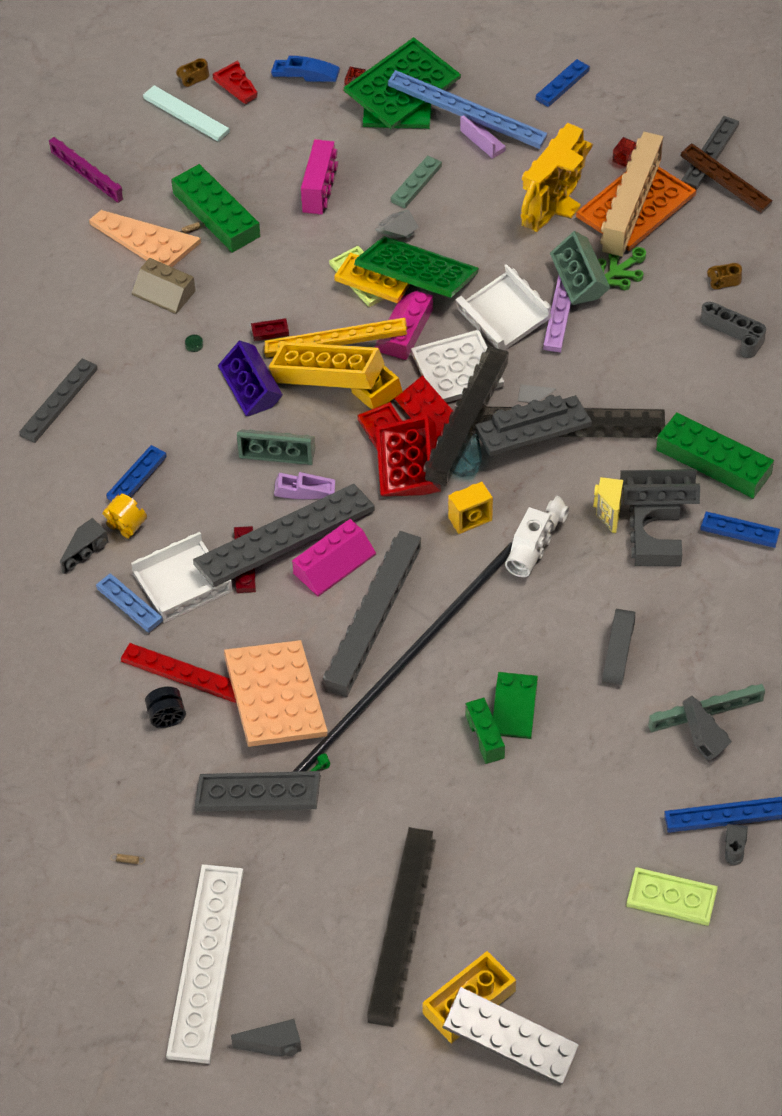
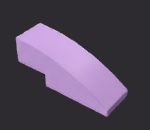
M299 472L298 476L279 473L275 480L274 496L321 499L335 492L334 479Z

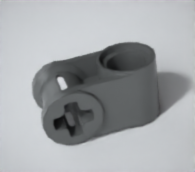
M727 824L725 860L731 865H738L743 861L748 826Z

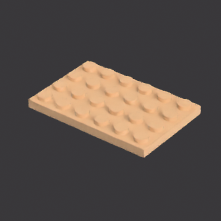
M301 640L224 650V657L248 747L327 736V727Z

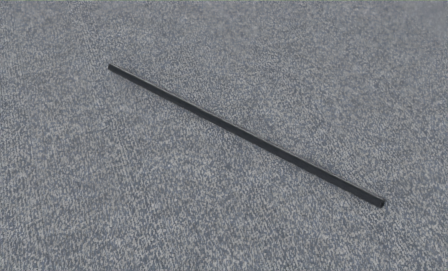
M512 542L500 552L292 772L307 771L317 761L318 756L323 754L499 569L511 552Z

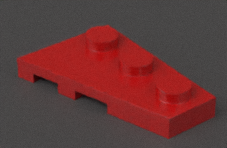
M238 60L213 73V80L244 104L258 97L257 90L252 82L247 79L246 73L241 69Z

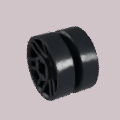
M170 686L160 687L151 691L145 698L150 722L154 727L168 728L184 720L186 711L180 691L177 688Z

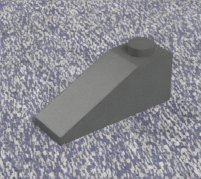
M295 1019L231 1035L232 1045L235 1049L280 1057L285 1055L293 1056L302 1051Z

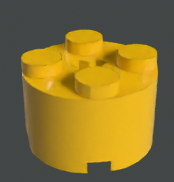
M122 493L120 496L118 494L102 512L107 519L106 525L112 530H115V528L120 530V533L127 539L147 519V514L143 508L139 510L136 507L138 503L134 499Z

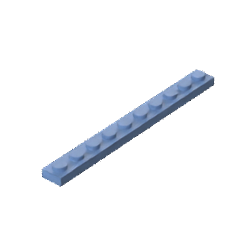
M395 70L388 81L389 87L459 116L464 115L473 122L538 149L541 148L547 138L546 132Z

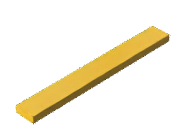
M406 318L266 340L264 354L266 358L274 357L283 342L341 346L407 335Z

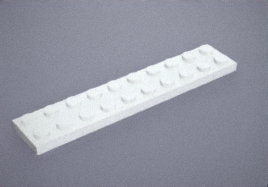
M202 864L166 1057L169 1060L210 1064L243 879V868Z

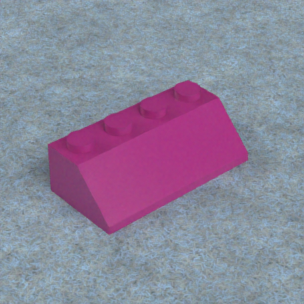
M415 291L403 296L394 308L389 320L406 318L407 335L378 339L374 348H379L380 353L407 360L411 353V348L417 342L433 311V295Z
M349 519L293 559V574L319 597L374 557L376 552L364 531L354 521Z

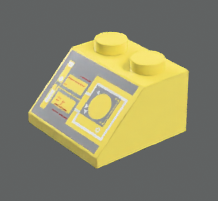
M600 477L599 485H595L593 507H597V517L612 533H616L621 507L623 480Z

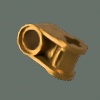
M203 58L196 59L193 62L180 66L176 71V75L182 79L184 86L190 87L193 84L208 79V63Z
M730 263L710 267L707 270V275L711 279V287L713 289L738 286L742 281V266L738 263Z

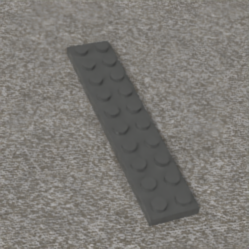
M351 484L194 558L193 565L214 588L335 530L349 519L354 521L375 511V505L355 484Z

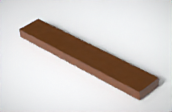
M691 143L681 152L680 156L759 213H763L772 204L773 200Z

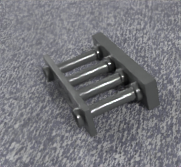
M696 469L620 470V480H623V505L700 504V483H696Z

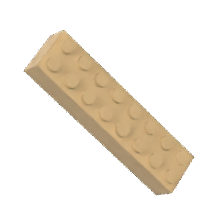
M643 132L641 138L637 139L636 150L633 149L631 155L632 161L627 163V173H623L622 185H618L617 197H613L612 209L608 210L607 221L603 222L601 232H604L600 244H603L602 252L623 257L661 163L663 136Z

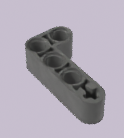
M705 302L702 305L700 319L704 325L741 340L740 354L743 357L752 358L757 354L765 341L766 326L763 323L714 302Z
M617 608L615 610L602 682L623 684L631 636L633 635L636 612Z

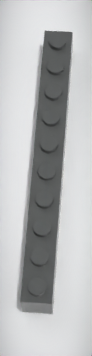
M399 531L397 537L392 539L391 549L385 553L384 563L378 567L376 578L369 585L368 594L363 596L361 608L356 610L354 622L348 626L345 640H341L337 655L332 657L329 671L326 670L324 673L323 682H325L326 691L348 697L421 550V537Z

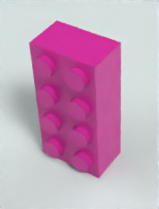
M314 139L301 185L302 212L323 215L324 208L328 207L327 197L331 195V183H334L335 180L334 171L338 169V161H335L337 149H335L334 141Z

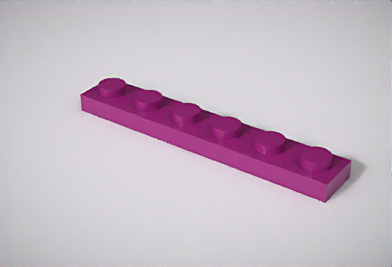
M55 137L49 140L51 153L117 203L123 200V190L118 183L113 182L108 175H104L96 166H92L85 158L80 157L73 149L68 148L64 142L59 141Z

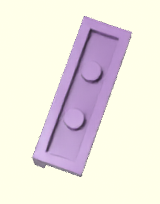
M464 115L460 117V131L492 159L506 151V146L482 125L467 119Z

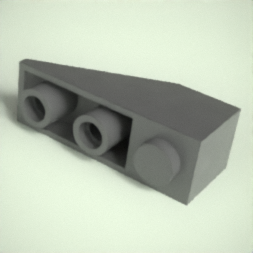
M93 518L77 528L60 560L63 574L74 569L77 564L84 559H88L94 552L103 548L109 542L107 531Z
M690 696L682 703L694 745L709 761L719 755L732 741L729 739L727 732L717 725L714 717L704 710L701 702Z

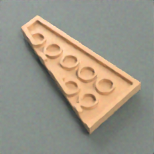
M100 210L89 219L90 225L146 261L152 258L170 267L177 264L201 243V238L103 210Z

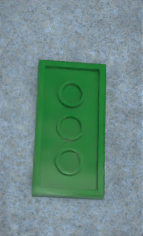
M426 103L394 128L430 129L431 104ZM364 108L363 127L389 128Z

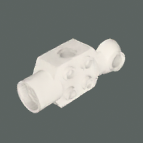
M557 495L553 501L550 500L546 512L531 507L528 508L514 535L511 552L505 562V567L510 573L518 577H527L530 575L537 560L542 558L544 546L550 543L552 537L550 532L554 531L559 522H565L569 512V507L565 506L561 497Z

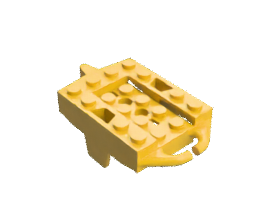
M567 123L559 130L557 136L551 139L549 146L539 158L533 161L530 169L523 173V189L527 190L521 208L522 226L538 232L555 214L572 218L580 209L581 204L569 196L581 179L586 156L593 146L592 143L584 140L582 128Z

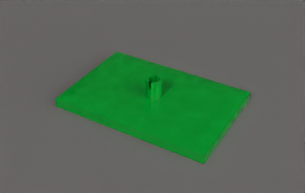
M413 37L346 85L344 92L392 129L428 103L389 87L388 81L395 70L442 90L447 89L461 78V74Z
M386 236L380 238L357 257L354 263L356 266L452 298L476 276L479 270L478 267Z

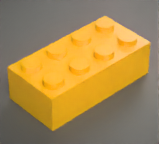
M488 951L423 1002V1015L451 1044L460 1036L442 1028L460 987L497 1005H500L516 992V979Z

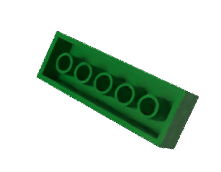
M200 164L171 179L173 194L202 223L204 222V225L232 253L260 238L259 222Z
M677 412L657 436V451L753 499L772 475L773 459Z

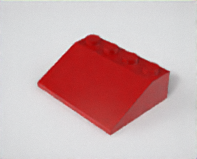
M428 415L376 427L381 496H417L441 492L436 423Z

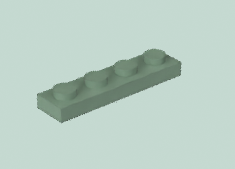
M427 155L391 196V202L406 208L442 167V162Z

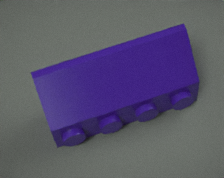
M239 340L218 364L244 414L248 417L272 408L283 396L253 344Z

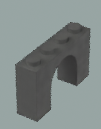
M680 504L629 505V512H633V516H630V527L634 528V531H631L630 542L634 543V547H631V558H635V566H681L682 540L656 539L648 535L644 530L645 525L652 521L679 520Z

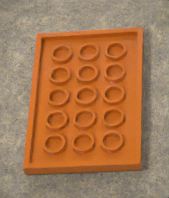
M659 167L626 250L630 251L691 200L696 195V190ZM623 174L576 212L578 219L601 234L604 233L601 232L603 222L607 221V212L609 209H612L613 197H617L618 185H622L621 179Z

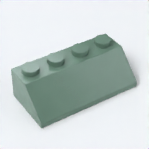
M573 231L550 252L573 305L597 300L610 289L590 241L586 236Z
M245 429L237 432L239 458L306 465L313 464L316 448L315 436Z

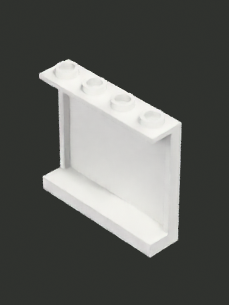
M507 264L504 265L506 271L504 274L466 300L462 296L455 299L457 308L462 315L480 331L499 353L508 349L551 318L549 303L543 301L538 292L532 290L525 279L522 280L514 268L511 269Z
M200 532L189 535L181 541L174 542L131 563L133 575L156 612L162 616L163 623L233 591L231 579L213 588L193 565L194 558L209 552L202 542Z

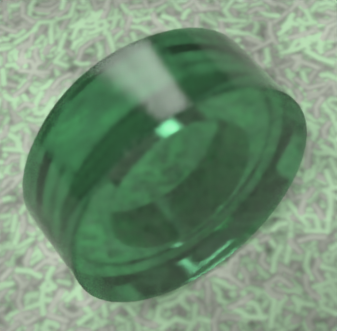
M195 334L188 336L185 339L186 349L190 352L200 351L203 348L202 337Z

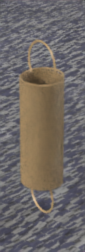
M196 222L181 229L186 234L200 229L201 226L200 223Z
M113 854L117 855L116 860L113 861L139 864V858H143L132 855Z

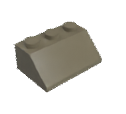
M149 258L139 270L132 295L177 314L196 291L194 277Z

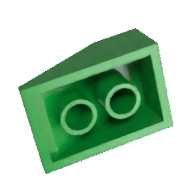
M498 672L493 719L501 736L531 739L538 676Z

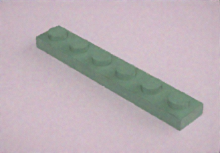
M763 684L751 685L745 689L733 690L720 696L715 695L700 702L708 714L715 715L762 702L764 700L765 688ZM676 706L670 710L658 711L650 715L648 725L650 731L655 732L687 723L688 720L684 706Z

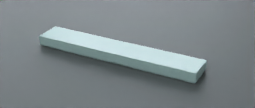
M155 85L143 94V98L218 142L230 133L229 128Z

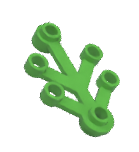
M634 248L632 250V257L618 266L619 256L609 254L610 271L604 274L609 286H620L622 290L630 289L631 282L629 279L616 280L612 279L613 277L633 278L636 282L643 280V271H627L625 269L634 263H642L646 259V250L644 248ZM598 259L599 264H603L600 266L604 272V270L606 269V260Z

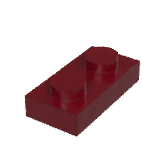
M286 318L251 323L254 341L289 336Z

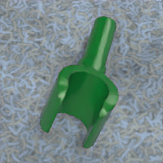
M327 754L319 755L317 758L319 764L310 771L328 769L330 761Z

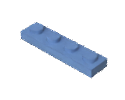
M111 573L96 584L97 590L148 633L163 622L160 614Z

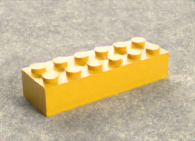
M283 342L268 368L276 383L372 389L385 363L379 348Z

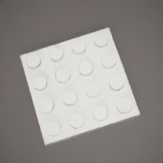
M479 330L411 348V354L421 376L425 377L445 402L504 386V380Z

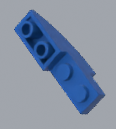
M289 55L287 60H275L271 74L273 77H304L305 82H336L340 67L315 58Z

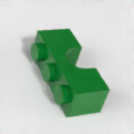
M485 698L465 703V716L471 731H476L479 750L485 764L505 759V744Z

